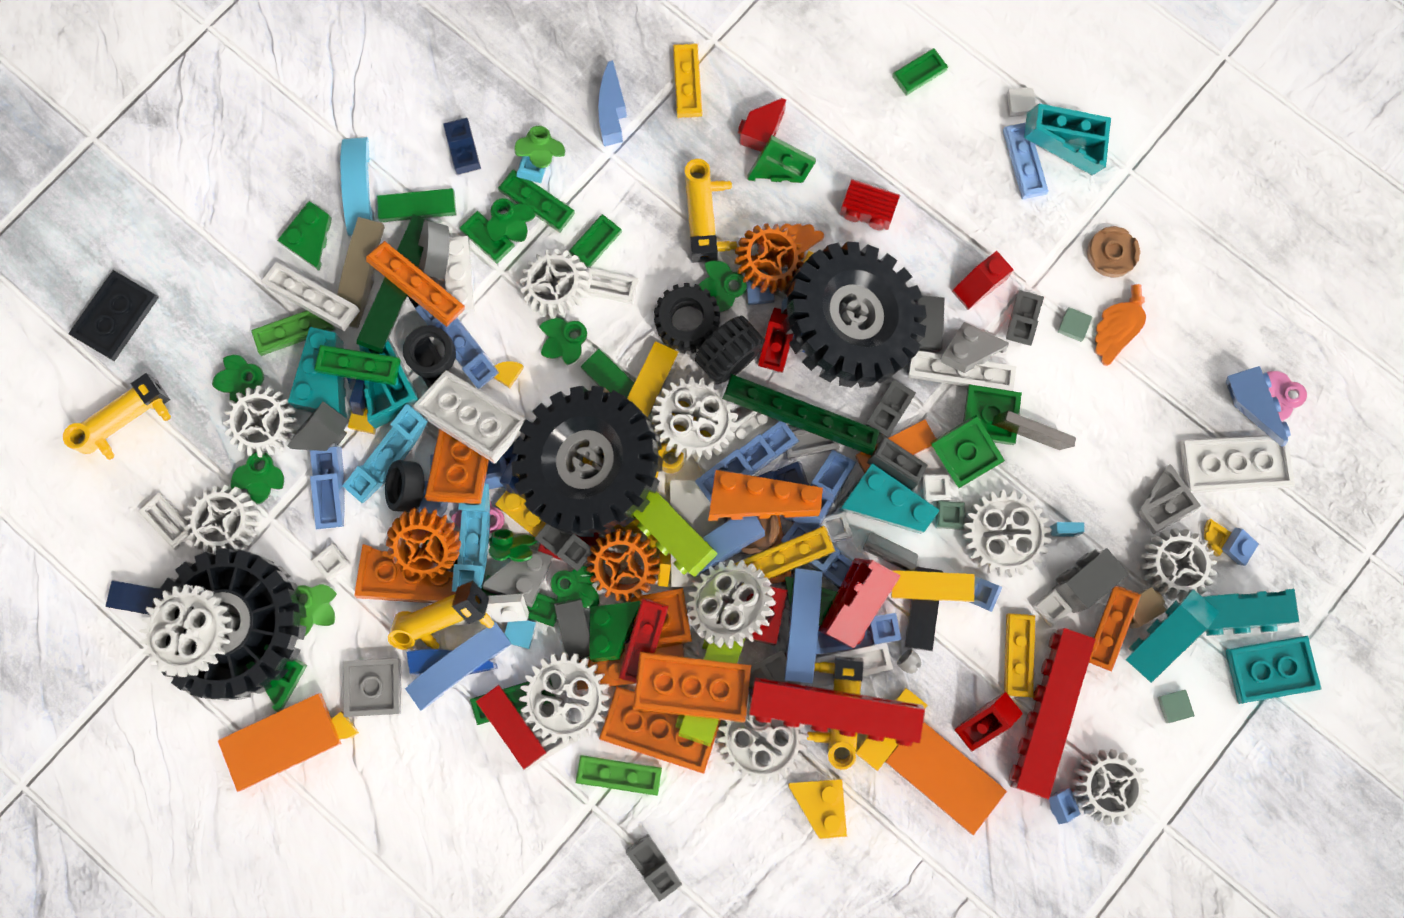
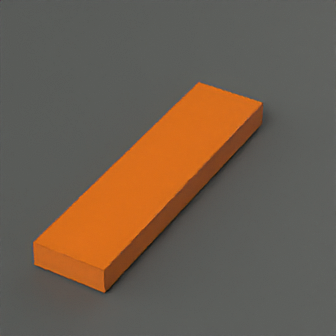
M386 241L382 242L366 256V262L446 327L464 311L465 306Z

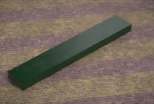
M413 214L397 251L419 268L424 247L419 246L418 243L424 220L427 219ZM386 277L381 284L356 340L357 345L379 353H383L407 298V294Z
M733 374L730 376L722 398L871 456L875 450L880 430Z

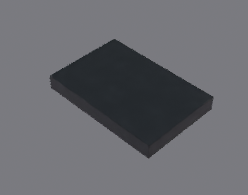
M113 270L68 334L115 362L159 297Z

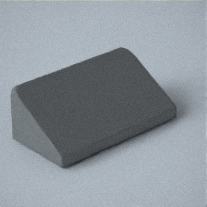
M885 436L882 437L872 456L867 461V464H874L911 491L919 484L928 466Z
M869 533L862 548L864 551L905 571H913L916 568L919 557L917 553L876 533Z

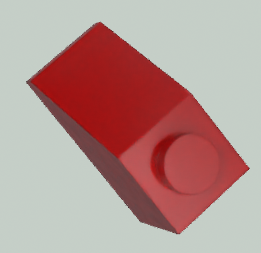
M781 98L749 111L747 119L741 120L737 134L740 135V145L761 152L771 135L776 136L786 110L787 99Z
M996 250L977 265L952 292L967 310H970L1010 277L1014 269Z
M774 307L771 314L758 366L783 373L791 347L789 342L793 339L794 334L785 335L782 322L788 315L781 314V309Z
M1005 691L985 704L954 730L970 751L973 752L1010 729L1023 713Z

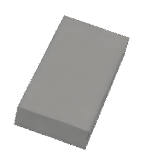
M797 429L792 430L799 442L788 449L786 455L787 459L839 450L840 446L839 443Z

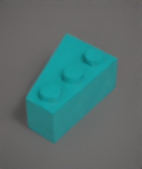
M1039 103L1026 115L1024 138L1093 176L1106 168L1112 117Z
M310 327L288 403L297 410L313 413L322 402H325L347 418L344 377L316 373L314 371L320 345L344 348V342L335 332Z
M390 338L386 343L383 353L359 345V350L362 352L399 357ZM400 361L395 385L364 381V393L368 409L367 419L368 423L375 429L393 421L406 404L413 406L419 400V396L402 361Z
M874 464L869 466L839 509L919 534L927 530L940 511Z
M1194 589L1180 603L1174 601L1164 612L1168 616L1162 622L1157 619L1146 630L1149 635L1144 640L1139 637L1128 648L1131 654L1127 657L1126 661L1150 683L1209 628L1219 614V611Z
M1295 589L1268 593L1260 591L1252 594L1237 593L1202 596L1219 611V614L1206 630V636L1224 635L1223 630L1233 629V634L1251 633L1250 628H1260L1261 633L1278 631L1277 626L1300 622Z

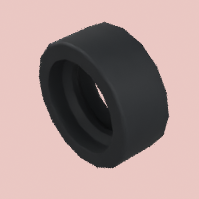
M433 325L421 326L414 329L406 337L403 344V357L406 364L417 375L425 378H437L446 370L449 371L456 359V348L452 339L441 328ZM434 337L443 343L445 354L438 364L430 367L420 365L414 356L415 348L421 340Z
M396 460L390 465L385 480V499L390 510L410 512L414 507L418 509L424 494L425 478L419 463Z

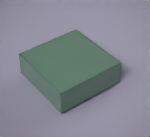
M1068 307L1057 333L1082 342L1085 339L1093 317Z
M937 501V508L940 511L936 515V528L963 530L965 502Z
M1186 689L1157 697L1166 724L1195 717Z

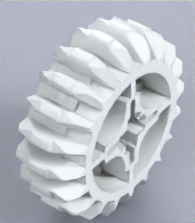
M556 248L553 255H551L549 250H545L544 257L536 254L537 261L535 263L528 261L530 269H522L525 278L520 279V284L523 286L520 291L523 296H526L524 298L525 303L531 305L530 308L533 312L539 311L542 317L549 313V316L555 319L557 313H559L561 317L565 318V311L567 310L574 314L575 309L573 306L582 307L583 303L580 298H588L585 290L590 289V283L587 281L590 279V275L585 271V264L583 262L579 263L580 259L578 256L574 255L571 257L570 252L567 250L561 254L560 250ZM556 268H565L572 271V273L557 272ZM554 276H555V278L557 279V281H559V282H557V285L555 286V287H556V291H555V289L553 288V286H554L553 283L555 282ZM538 295H553L555 300H545Z
M256 386L255 393L251 388H246V396L239 392L236 393L239 401L230 400L229 404L233 406L232 411H224V414L230 416V420L223 421V425L230 426L224 432L226 436H233L229 441L230 444H238L237 450L239 452L247 450L248 456L256 452L260 458H263L262 455H265L266 451L271 456L275 455V447L283 451L285 448L282 441L289 443L291 438L287 436L288 433H296V429L290 427V424L298 422L297 418L290 417V415L296 412V409L288 407L290 405L288 398L282 399L283 393L280 391L274 393V389L271 387H267L264 391L262 386ZM260 401H270L274 406L270 409L265 408L259 411L252 404ZM245 412L247 414V422L242 426V417ZM257 416L263 418V427L258 426L259 420ZM280 416L279 427L275 431L273 423ZM259 432L268 438V440L260 443H253L247 439L250 435H256Z
M215 485L212 487V493L205 489L202 490L203 498L194 497V500L197 502L195 506H187L192 511V514L186 515L184 518L191 523L184 528L186 531L191 532L187 538L192 542L196 541L194 544L196 549H203V552L208 551L216 555V549L230 548L238 551V549L242 550L241 544L251 545L247 539L249 536H257V533L252 531L253 527L260 526L259 522L253 520L260 515L258 511L253 510L256 503L252 500L249 501L250 495L246 492L241 494V489L237 487L231 490L229 485H223L222 489ZM234 501L237 507L224 510L218 503ZM209 512V517H208V519L205 521V517H206L207 513ZM240 520V525L236 531V524ZM220 532L227 538L224 541L213 542L209 539L208 535Z
M1173 528L1170 530V533L1164 530L1160 532V537L1156 535L1151 538L1153 544L1149 543L1144 547L1149 553L1142 554L1141 558L1147 561V563L1141 565V569L1148 570L1149 574L1145 575L1143 579H1152L1153 583H1151L1150 587H1153V589L1159 587L1158 592L1162 596L1168 594V600L1171 601L1178 597L1181 602L1193 589L1197 593L1203 594L1207 591L1205 586H1210L1213 583L1209 576H1214L1217 573L1214 569L1210 568V566L1217 563L1216 560H1210L1209 555H1212L1214 550H1206L1204 547L1208 541L1198 542L1199 534L1194 533L1190 536L1189 529L1179 532L1178 528ZM1168 544L1183 546V549L1178 551L1177 554L1164 550ZM1192 556H1194L1197 566L1194 565ZM1176 560L1181 562L1182 569L1178 570L1176 567L1178 564H1175ZM1160 563L1165 567V574L1162 572ZM1180 576L1193 579L1187 586L1174 584V581L1179 579Z
M1099 749L1098 756L1095 753H1089L1090 762L1085 759L1080 761L1084 770L1077 768L1074 770L1080 776V780H1072V784L1079 785V790L1073 791V796L1082 797L1077 802V806H1087L1084 814L1086 816L1094 814V822L1100 823L1103 820L1107 826H1111L1113 820L1116 825L1122 826L1123 818L1127 822H1132V813L1136 815L1142 814L1138 805L1146 806L1148 804L1146 800L1142 799V794H1150L1148 789H1143V784L1149 783L1148 778H1140L1145 769L1143 767L1135 768L1138 760L1135 758L1128 760V753L1121 752L1118 755L1116 749H1110L1108 753L1105 749ZM1109 763L1115 764L1125 774L1114 777L1110 771L1105 769L1104 765ZM1095 773L1097 785L1091 790V780ZM1109 782L1115 783L1111 788L1113 792H1107V788L1110 787ZM1130 784L1129 797L1126 799L1124 790ZM1108 798L1118 809L1107 811L1100 807L1096 801Z

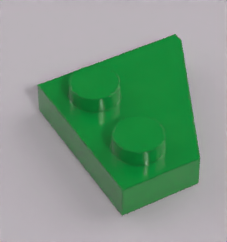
M771 135L747 174V179L755 181V178L771 179V182L789 181L791 183H803L814 167L816 158Z
M640 601L590 607L589 659L592 662L620 659L625 648V641L633 631L634 627L632 624L639 611Z

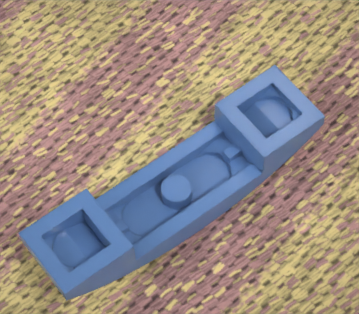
M419 305L415 308L427 325L441 328L449 335L456 348V360L463 367L462 370L477 389L482 388L499 374L490 358L458 317L446 327L422 306Z
M896 613L875 616L865 631L863 640L855 648L845 646L818 631L816 655L901 640Z
M495 622L492 628L486 627L432 665L410 683L405 690L419 710L422 711L443 696L444 692L486 661L492 660L512 644Z

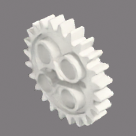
M690 377L688 384L680 378L678 387L671 382L669 391L663 388L660 394L661 397L656 398L655 404L657 406H653L652 414L656 416H653L651 420L652 424L657 425L654 433L662 434L659 438L660 443L667 441L666 451L672 448L676 449L675 457H678L682 452L685 453L686 461H688L690 455H694L696 461L699 462L702 454H704L707 460H710L712 452L717 456L720 455L721 447L727 449L730 444L728 440H733L735 436L733 431H736L738 424L734 423L738 418V414L731 412L734 411L736 404H728V401L722 399L723 387L717 390L713 389L714 381L710 382L707 386L704 385V378L700 379L699 384L695 383L693 377ZM685 401L690 406L682 407L678 402ZM704 407H712L715 413L707 412ZM681 425L686 431L679 432L673 426ZM700 431H708L711 437L702 436Z
M1001 490L998 498L994 492H991L989 494V501L985 497H981L979 499L981 506L978 504L972 505L971 508L975 514L968 513L965 516L971 521V523L963 525L964 529L969 530V533L963 535L962 539L970 540L971 542L965 549L974 550L970 559L979 557V568L985 564L988 565V574L997 569L998 577L1003 576L1005 571H1007L1009 578H1012L1015 575V570L1020 576L1024 575L1025 567L1030 571L1035 569L1033 561L1038 564L1043 561L1039 554H1047L1049 552L1043 546V544L1052 542L1051 539L1045 537V534L1051 532L1052 529L1043 525L1049 518H1041L1039 516L1043 512V508L1037 510L1033 508L1036 503L1035 499L1030 503L1026 502L1027 494H1023L1018 499L1015 490L1010 493L1009 497H1007L1005 490ZM1014 513L1022 515L1024 518L1023 526L1017 525L1014 522ZM987 515H992L997 519L998 525L996 528L987 524ZM1005 529L1007 532L1030 531L1029 535L1014 534L1009 538L1007 535L983 536L984 533H1000ZM1017 540H1023L1027 544L1026 553L1017 549ZM991 541L1000 545V554H994L990 551L989 544Z
M730 560L728 567L719 562V570L717 571L710 566V575L706 576L701 573L700 576L703 582H694L693 584L697 591L689 592L691 598L694 599V601L687 603V606L692 610L687 613V616L693 620L691 626L697 630L696 633L701 638L705 637L709 644L715 641L719 648L722 647L724 642L729 648H732L734 641L742 647L744 643L743 638L746 637L753 642L752 633L756 632L762 635L763 633L759 627L761 624L769 626V622L765 617L774 615V612L769 608V606L776 604L774 599L770 597L775 594L774 590L769 587L771 582L767 577L764 578L765 575L762 570H757L752 563L747 567L743 560L739 562L738 566H736L733 560ZM731 583V586L728 589L723 590V587L726 584ZM754 594L751 600L744 602L748 595ZM713 606H717L714 612L708 614ZM740 617L736 624L730 625L734 618Z
M184 585L183 589L174 586L173 594L163 591L164 600L154 598L153 601L156 607L146 608L147 612L151 614L150 617L141 618V621L147 624L146 628L139 630L140 633L146 634V638L139 641V644L148 646L142 652L143 655H153L148 663L158 664L157 671L165 672L167 670V675L171 676L177 674L179 677H187L188 673L189 675L196 676L198 675V669L208 671L207 662L217 664L218 661L215 654H225L221 645L230 644V641L224 638V634L232 632V629L225 627V624L232 619L223 616L228 607L219 606L222 599L213 597L214 592L204 591V588L195 586L194 589L190 585ZM179 608L180 615L175 620L174 614L175 611ZM205 614L206 621L201 627L200 619ZM170 635L171 643L168 647H166L165 642L167 637ZM194 642H196L197 649L192 654L191 646Z
M567 652L562 653L561 660H559L556 654H552L551 663L545 658L541 659L543 668L536 665L532 666L531 668L535 675H526L525 678L530 684L521 686V689L527 692L526 696L519 698L520 701L527 702V706L522 708L521 712L530 713L525 722L534 721L536 724L532 731L535 732L541 728L543 730L542 739L552 734V743H555L559 736L562 737L563 744L568 743L570 736L575 743L578 742L580 739L579 733L585 738L589 737L588 728L594 731L598 730L599 727L595 721H605L606 718L600 712L608 711L610 708L603 704L604 700L611 698V695L603 694V690L609 687V684L600 683L605 674L596 675L594 672L598 665L595 664L589 668L587 666L589 658H584L581 662H578L579 655L577 653L572 656L571 660H569ZM553 673L561 677L562 683L559 688H554L550 685L549 678ZM579 680H583L588 684L586 695H581L576 691V683ZM542 690H547L557 695L567 691V697L586 700L589 702V705L585 706L574 701L563 704L562 698L543 695ZM545 701H550L554 704L555 711L553 715H547L543 712L542 705ZM571 708L580 710L582 714L580 722H574L570 719L569 711Z
M748 694L746 720L750 722L757 732L743 722L724 720L728 723L727 726H720L718 729L724 732L725 736L718 738V741L725 743L726 747L722 748L720 753L729 754V757L724 761L725 764L732 761L735 763L732 772L739 769L742 770L741 779L746 778L750 774L752 783L757 782L758 778L761 777L764 785L768 783L769 776H771L772 780L776 783L779 781V773L785 778L789 776L787 767L794 771L797 770L798 767L794 760H804L799 750L808 749V746L801 743V740L809 737V735L801 733L800 729L806 725L800 724L799 727H789L783 725V721L772 719L771 723L760 725L755 720V716L750 715L752 694ZM780 729L786 731L789 735V741L785 745L780 744L776 739V733ZM740 731H745L750 737V742L747 746L741 745L738 741ZM766 732L768 734L766 740L770 744L767 742L761 744L758 741L760 739L758 733ZM771 745L779 749L782 752V755H777L775 750L771 747ZM761 750L769 753L771 758L769 765H763L759 762L758 753Z

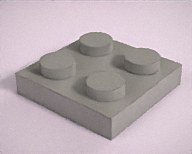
M400 658L343 661L344 717L401 714Z

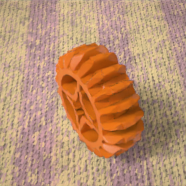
M768 223L764 224L762 229L756 225L753 228V232L747 230L744 234L745 238H740L738 242L740 247H737L735 250V254L738 257L734 261L735 264L741 265L737 270V274L745 273L743 282H748L749 280L753 282L751 289H755L759 285L761 293H764L767 287L771 294L775 293L777 288L781 292L785 291L788 282L803 265V262L800 260L804 258L805 253L798 251L802 247V243L795 244L793 242L796 239V235L789 237L787 235L788 228L781 232L779 231L778 224H775L772 229ZM757 244L759 256L752 261L751 247ZM766 255H768V258L771 256L772 258H775V259H774L773 262H771V259H770V260H767V258H766V259H764V258H765ZM787 256L788 268L783 274L781 271V261ZM759 270H764L765 272H767L768 275L762 273Z
M414 507L409 513L404 511L399 518L394 519L392 527L387 531L386 546L389 547L388 555L394 556L393 564H401V572L408 569L410 570L411 577L415 573H419L421 579L426 577L427 574L433 579L437 573L443 575L446 573L447 568L451 569L454 566L455 560L458 559L460 554L461 541L458 540L460 531L453 530L455 527L454 522H446L447 514L439 517L437 516V509L431 514L428 513L426 507L422 508L419 513Z
M617 528L615 536L613 533L606 534L605 538L600 536L596 540L598 545L591 546L590 550L594 555L588 556L587 561L593 564L587 567V571L595 574L590 578V582L599 581L600 584L596 589L597 591L602 590L603 587L607 589L605 597L608 598L612 593H615L614 598L616 601H619L622 594H624L625 600L630 601L633 594L639 599L642 596V591L646 593L650 591L649 584L654 585L657 579L653 575H658L660 569L653 565L658 564L660 558L651 556L656 553L657 548L652 547L648 549L647 546L651 540L647 538L642 542L640 540L642 537L641 532H638L633 537L631 528L626 530L625 535H623L621 528ZM614 545L628 546L624 553H617L615 551L611 553L607 550ZM636 551L642 557L644 570L635 561L634 555ZM627 555H629V557L626 560V562L628 563L626 565L627 567L623 569L620 574H618L621 569V567L619 566L621 564L620 562L624 560ZM603 559L606 561L605 564L609 565L612 569L613 574L611 578L605 571ZM625 576L640 579L632 584L619 583L620 579Z

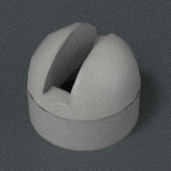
M913 649L906 651L897 662V665L903 671L911 674L918 671L917 668H920L922 665L921 658Z

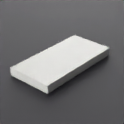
M447 370L412 406L428 422L494 464L521 435L519 430L524 421L527 420Z
M1268 435L1190 439L1179 442L1184 482L1192 493L1289 488L1295 486L1289 441L1285 446L1281 447Z
M670 480V505L702 538L724 524V517L718 518V521H708L710 502L695 483V480ZM671 555V588L695 587L694 582H703L700 575L695 578L688 572L683 575L674 566L673 563L676 559ZM719 564L713 567L715 571L719 570ZM708 570V571H706V572H704V573H702V574H705L706 576H709V575H710V571Z

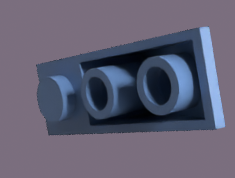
M1257 366L1227 376L1225 383L1234 406L1281 447L1285 446L1291 433L1287 422H1282L1278 412H1281V407L1277 397L1271 396L1269 388L1272 385L1267 372L1262 373L1261 367Z

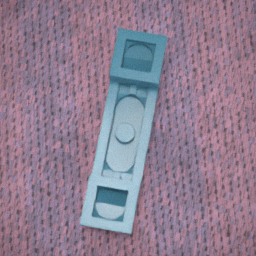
M368 137L342 139L340 158L341 190L348 236H352L358 217L373 221V209L370 206L368 163H370Z
M406 404L390 424L393 427L363 466H357L343 484V487L361 503L367 501L385 483L390 465L396 460L405 459L422 434L428 420L411 405Z
M484 484L481 504L459 503L458 510H462L460 527L461 547L459 549L458 564H454L452 592H456L458 586L472 580L480 589L482 587L490 532L488 484Z

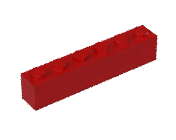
M1061 628L1056 633H1052L1048 644L1051 652L1049 658H1045L1041 667L1043 679L1041 685L1038 684L1033 694V700L1036 701L1033 711H1029L1026 717L1025 726L1028 727L1025 738L1022 737L1018 744L1017 753L1020 754L1017 765L1014 764L1010 771L1009 780L1012 781L1010 787L1040 798H1050L1096 638L1067 628Z
M755 677L750 715L755 716V720L759 722L771 723L772 719L783 721V725L789 727H799L800 724L811 725V729L814 731L827 732L829 728L839 730V734L844 736L856 737V733L867 735V739L883 742L884 738L895 739L896 744L912 746L913 742L920 743L925 708L921 704Z

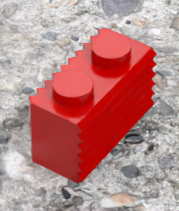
M851 179L840 215L850 222H865L875 230H883V228L888 230L900 194Z

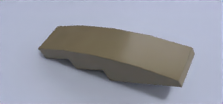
M358 217L352 234L337 292L338 296L356 305L360 310L349 325V327L356 329L359 328L374 283L372 276L375 268L366 262V256L379 246L385 229L383 223Z

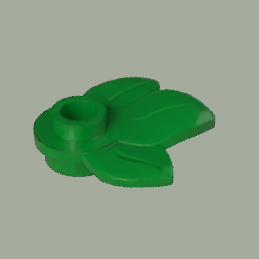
M506 198L497 199L491 206L490 213L492 217L487 223L489 237L495 243L505 236L514 242H524L528 235L526 222L536 217L534 211L526 204H514ZM501 211H508L505 214H500Z
M722 261L706 262L705 268L709 277L700 282L699 285L702 290L705 288L709 290L711 297H715L720 312L727 311L733 306L735 298L744 294L747 282H743L744 276L742 274L732 272L728 264ZM733 280L739 284L736 290L729 288V283Z
M552 318L539 325L541 331L549 337L541 350L543 357L555 359L562 356L567 366L579 359L582 354L581 345L586 341L588 335L583 323L579 321L567 323L561 318ZM572 331L579 332L577 338L570 337Z
M229 355L223 358L225 370L217 373L212 381V386L216 390L229 393L230 400L238 402L236 393L239 392L246 396L245 390L248 387L254 391L256 386L262 385L264 373L258 365L248 364L242 356ZM251 372L253 375V378L250 382L246 378L247 373Z
M255 452L249 456L245 465L238 467L234 471L230 486L231 490L234 487L241 490L247 489L252 501L260 505L269 497L271 488L283 489L284 475L279 468L274 466L273 459L269 454L265 453V455H262L263 458H260ZM260 461H264V467L258 470L257 464Z
M497 529L492 532V536L489 538V555L497 561H503L507 558L516 562L528 561L533 557L529 546H532L537 541L535 537L527 534L513 535L511 530Z
M582 566L578 572L574 569L571 572L562 570L555 573L551 578L550 587L557 596V603L581 598L584 608L598 606L600 603L599 596L592 586L594 582H590V578L595 573L588 572L586 566ZM562 579L568 580L569 586L567 589L561 588L560 581Z

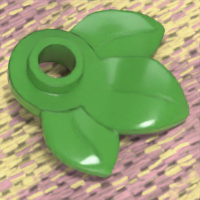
M534 126L527 133L526 137L517 140L514 152L516 156H529L534 166L546 168L551 164L553 156H565V147L560 141L551 137L550 131L547 128Z
M319 584L312 588L306 585H299L298 590H300L301 594H306L307 601L304 603L307 617L300 618V625L306 626L305 636L308 635L313 624L320 626L334 625L336 619L335 611L329 603L335 599L337 593L331 587L324 584Z

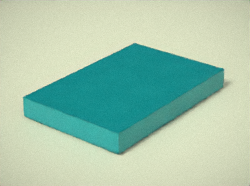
M1308 635L1225 650L1238 704L1322 690Z

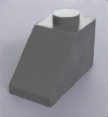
M322 402L296 431L287 447L297 450L327 451L333 443L339 445L345 438L347 432L344 429L349 420L325 402Z

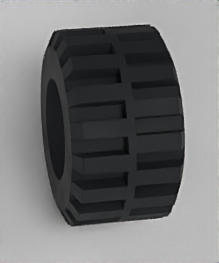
M684 283V287H679L676 284L673 285L672 291L665 290L663 292L664 297H659L657 300L658 306L654 308L655 326L658 335L665 345L668 344L670 348L678 349L683 354H686V351H691V354L697 353L696 350L719 328V306H717L715 297H711L710 291L706 288L702 290L698 284H695L694 287H690L689 283ZM689 306L698 309L703 315V320L697 328L691 331H682L673 325L672 317L680 308Z
M741 315L724 323L705 340L697 351L695 362L715 384H721L728 381L731 374L737 375L759 354L765 339Z

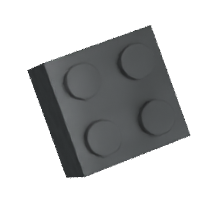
M1108 548L1100 552L1095 549L1090 553H1086L1075 562L1078 567L1074 566L1055 579L1058 584L1052 590L1055 589L1072 608L1071 612L1074 614L1089 609L1130 573Z

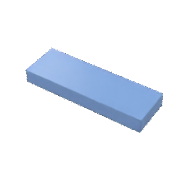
M1026 122L1005 126L1003 129L1022 200L1047 195L1049 192L1036 145L1024 138Z

